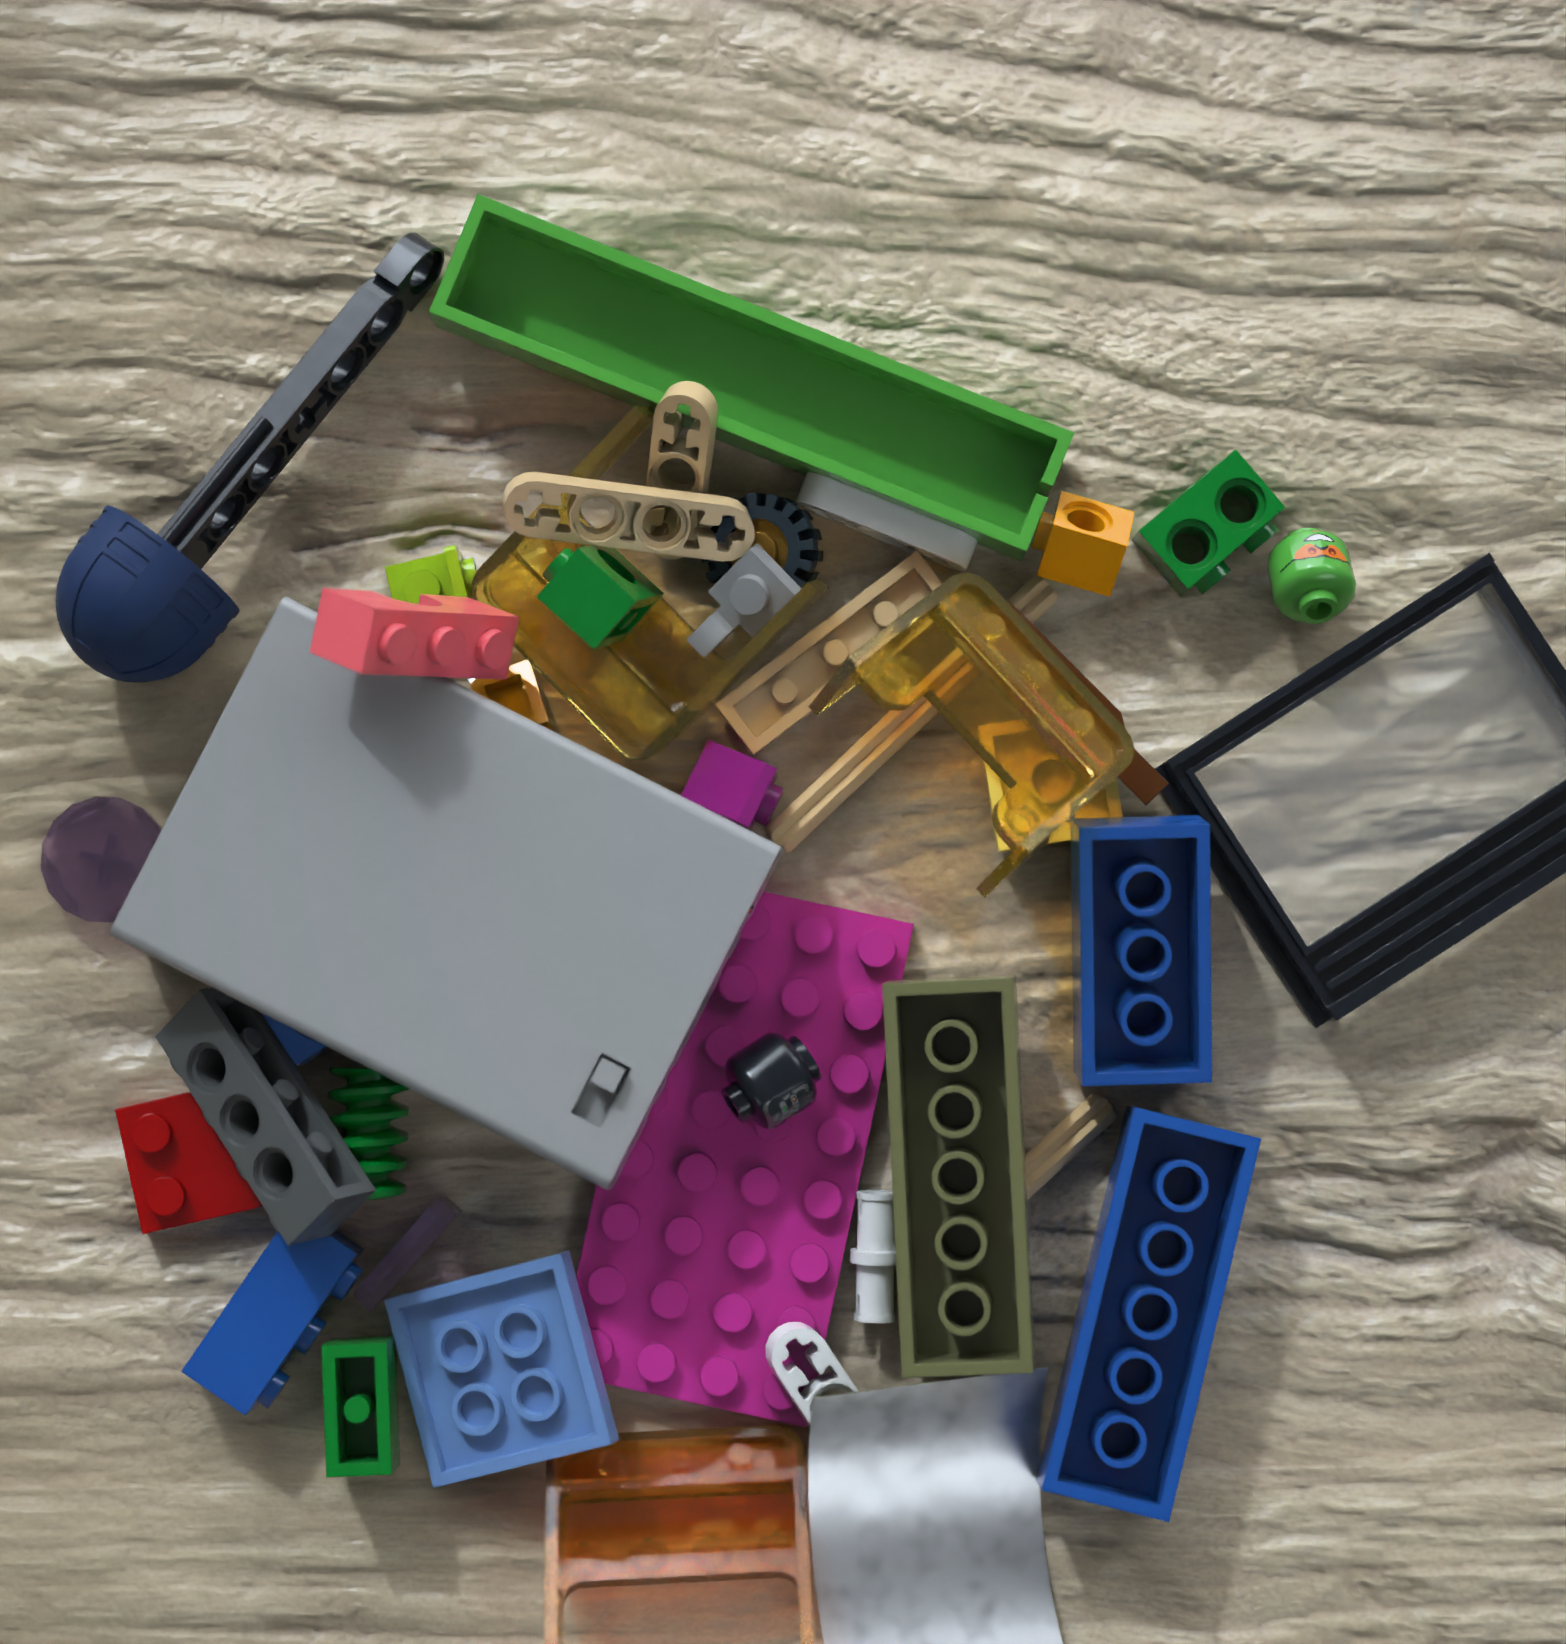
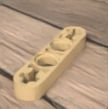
M525 472L514 477L506 485L503 493L504 515L509 526L518 534L531 538L721 562L733 561L742 557L751 548L755 538L754 524L747 508L738 500L726 496L541 472ZM529 491L541 492L543 503L562 506L561 494L569 493L570 497L567 503L569 523L560 524L558 509L539 508L535 518L524 517L523 507L515 504V502L526 501ZM593 497L608 499L615 507L613 520L602 528L585 526L578 517L581 505ZM666 505L678 512V525L672 533L666 536L651 535L643 528L645 514L655 506ZM698 510L697 518L699 523L710 526L720 525L722 517L730 515L735 527L740 529V532L729 533L726 542L719 543L713 530L694 527L696 539L687 540L691 531L689 511Z

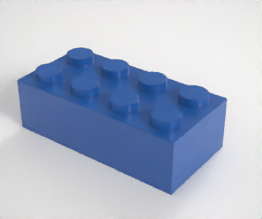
M1199 815L1070 818L1074 1073L1082 1086L1212 1083L1210 824Z

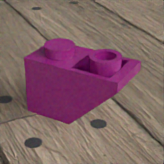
M707 740L681 796L752 831L756 822L766 827L768 826L783 795V788L774 784L777 779V768Z

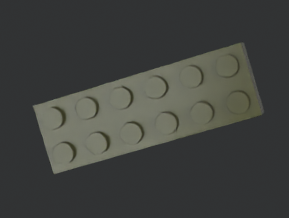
M1016 975L886 981L882 984L902 1378L1034 1373L1036 1360Z

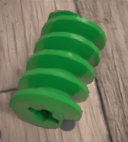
M329 1067V1073L347 1080L346 1086L328 1092V1099L346 1106V1111L329 1118L337 1129L345 1132L343 1140L376 1189L367 1200H386L404 1194L406 1184L388 1177V1173L405 1168L407 1166V1158L389 1151V1147L406 1142L408 1140V1133L390 1125L393 1120L409 1115L410 1107L392 1100V1095L407 1091L409 1088L370 1068Z

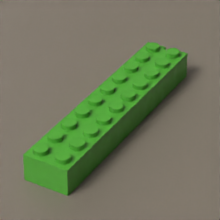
M480 194L476 196L429 310L437 328L654 414L667 389L673 384L681 381L699 383L714 395L718 404L716 440L806 475L808 472L820 474L917 512L971 535L978 541V545L1018 561H1022L1028 550L1048 500L1047 497L1055 483L1074 435L1072 431ZM680 404L677 411L682 413V426L690 429L695 418L690 415V406Z

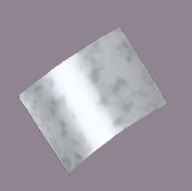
M1048 1367L1034 1368V1373L979 1375L813 1398L808 1450V1507L813 1574L823 1644H1063L1050 1585L1042 1525L1040 1487L1036 1481L1039 1468L1041 1410Z

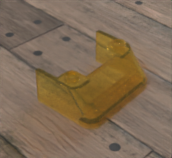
M959 573L947 579L851 654L808 706L818 716L857 684L875 703L883 708L894 711L908 709L925 697L1002 779L1010 790L995 804L992 821L998 836L1012 852L976 888L984 898L1043 848L1131 764L1134 757V744L1124 726L995 588L985 579L971 573Z

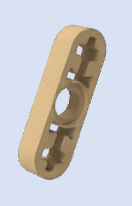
M692 381L675 383L667 389L657 405L653 419L646 486L708 494L718 420V404L714 395L705 386ZM680 404L690 406V415L695 418L686 439L677 438L681 432L683 419L682 413L677 411ZM671 458L686 461L695 472V481L689 484H679L672 481L664 471L663 462ZM660 505L651 508L643 519L644 530L654 536L668 535L669 526L664 523V520L672 507ZM698 510L689 511L691 531L687 540L696 539L694 527L704 528V525L700 524L697 518ZM677 512V519H676V527H677L678 522H679L678 512ZM654 553L664 559L675 560L683 558L682 556Z

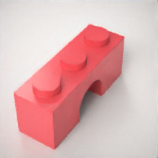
M322 588L309 653L360 674L506 680L520 617L469 597L420 594L419 603L413 604L392 599L374 591Z

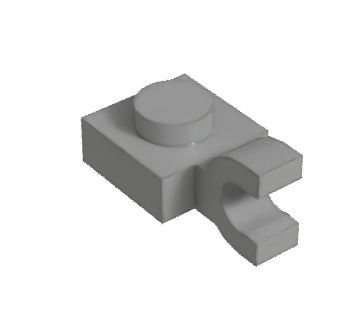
M757 543L708 591L721 606L686 640L705 658L739 625L753 638L802 588Z

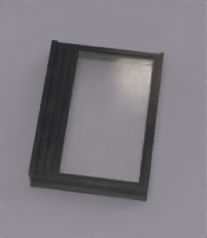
M1490 553L1155 768L1169 783L1161 792L1177 816L1199 815L1210 824V868L1314 1028H1318L1327 1021H1338L1566 873V670L1500 572Z

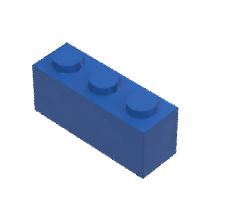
M337 1230L330 1236L290 1246L287 1245L282 1235L277 1231L181 1372L245 1416L254 1410L258 1403L268 1409L290 1379V1376L283 1372L282 1368L295 1349L305 1355L325 1328L327 1322L318 1317L332 1295L342 1301L362 1274L364 1269L355 1264L364 1249Z

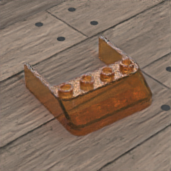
M780 1425L623 1432L618 1433L619 1440L611 1445L546 1460L545 1644H564L565 1601L577 1589L771 1578L787 1579L797 1587L801 1644H814L805 1454L803 1443L794 1431Z

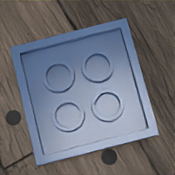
M569 1251L384 1299L433 1488L611 1445L619 1440Z

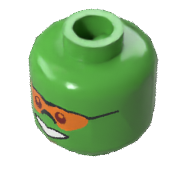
M1301 528L1292 531L1275 545L1268 556L1267 572L1273 600L1280 613L1293 621L1311 624L1327 622L1343 612L1355 597L1356 580L1349 552L1343 540L1333 533L1316 528Z

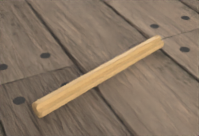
M1036 575L1007 601H1010L1033 624L1055 604L1058 595L1044 578ZM965 641L767 826V836L774 843L782 846L785 853L791 852L985 669L965 647Z

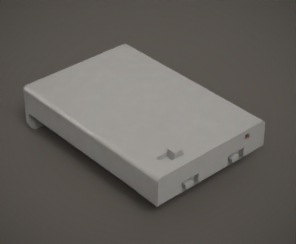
M285 596L270 620L110 930V935L606 1190L612 1189L648 1120L647 1117L654 1103H657L668 1081L666 1079L672 1067L676 1065L713 993L727 959L731 957L747 920H750L784 853L782 846L447 677L360 674L309 653L318 612Z

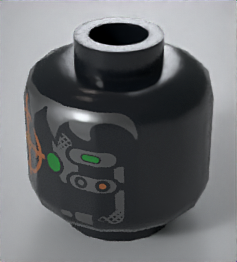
M767 1033L727 1060L725 1074L729 1085L721 1089V1093L726 1104L740 1122H744L751 1117L762 1128L774 1129L813 1104L817 1094L815 1083L821 1080L822 1076L812 1055L796 1036L786 1039L777 1033Z

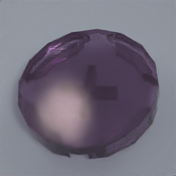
M95 796L72 804L52 822L42 843L41 872L48 892L65 911L89 922L114 923L163 829L162 826L146 809L122 798Z

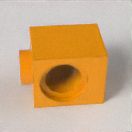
M1061 491L1054 514L1043 511L1034 534L1031 548L1042 551L1037 576L1110 597L1128 547L1134 512Z

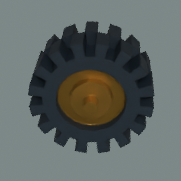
M749 493L745 494L746 496L742 498H733L747 508L754 524L755 538L751 547L758 543L802 588L794 598L803 596L807 592L805 587L808 583H814L819 575V572L815 571L817 562H823L824 551L818 550V540H822L820 530L814 528L810 522L814 518L807 510H801L795 501L774 494ZM730 515L723 516L720 525L712 526L711 528L719 543L726 542L729 533L740 532V529L735 527ZM740 558L722 562L702 559V563H708L710 571L705 573L709 582L717 583Z

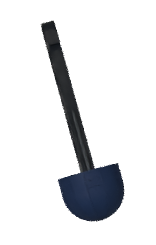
M416 232L403 236L374 269L376 275L361 285L158 534L120 509L109 505L103 509L101 516L90 525L87 533L79 538L77 545L66 559L56 589V613L61 631L71 649L84 663L95 671L115 680L134 683L150 682L168 678L182 672L195 663L208 648L213 646L215 639L226 630L227 624L240 611L228 594L201 569L399 328L407 311L412 312L430 290L443 268L444 251Z

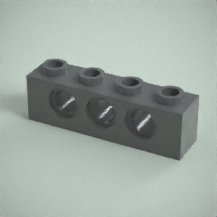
M215 988L199 989L155 1036L169 1057L172 1068L183 1079L202 1109L205 1120L216 1131L235 1161L238 1172L247 1180L268 1213L271 1224L282 1235L288 1246L330 1236L376 1191L261 1012Z

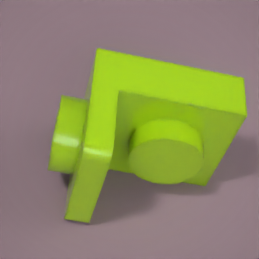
M452 545L443 547L444 553L386 566L385 571L392 599L418 604L420 594L459 596L471 599L474 596L482 595L475 560L473 557L463 560L458 547Z

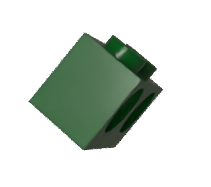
M1235 449L1138 530L1132 541L1180 597L1193 586L1203 595L1231 571L1224 562L1226 558L1242 545L1252 554L1280 530L1272 520L1285 506ZM1229 493H1237L1244 496L1249 501L1252 509L1250 521L1234 523L1228 520L1221 510L1220 502L1222 496ZM1183 533L1197 537L1204 549L1202 561L1197 564H1186L1178 560L1172 550L1173 537Z

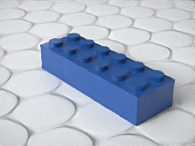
M1126 1105L1036 1476V1481L1041 1490L1166 1522L1170 1521L1261 1138Z

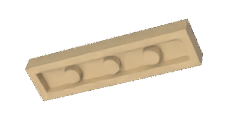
M916 550L719 700L715 707L751 754L755 756L952 606L956 599L918 550Z

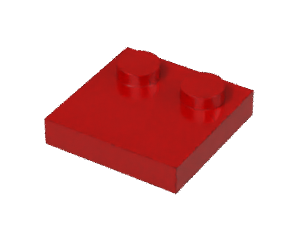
M191 1092L115 1109L142 1235L263 1207L247 1180L238 1172L235 1161L216 1131L205 1120L202 1109Z

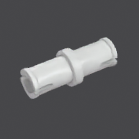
M859 1190L856 1192V1198L858 1199L857 1247L850 1249V1262L856 1264V1309L854 1320L863 1323L895 1322L894 1284L896 1250L893 1191Z

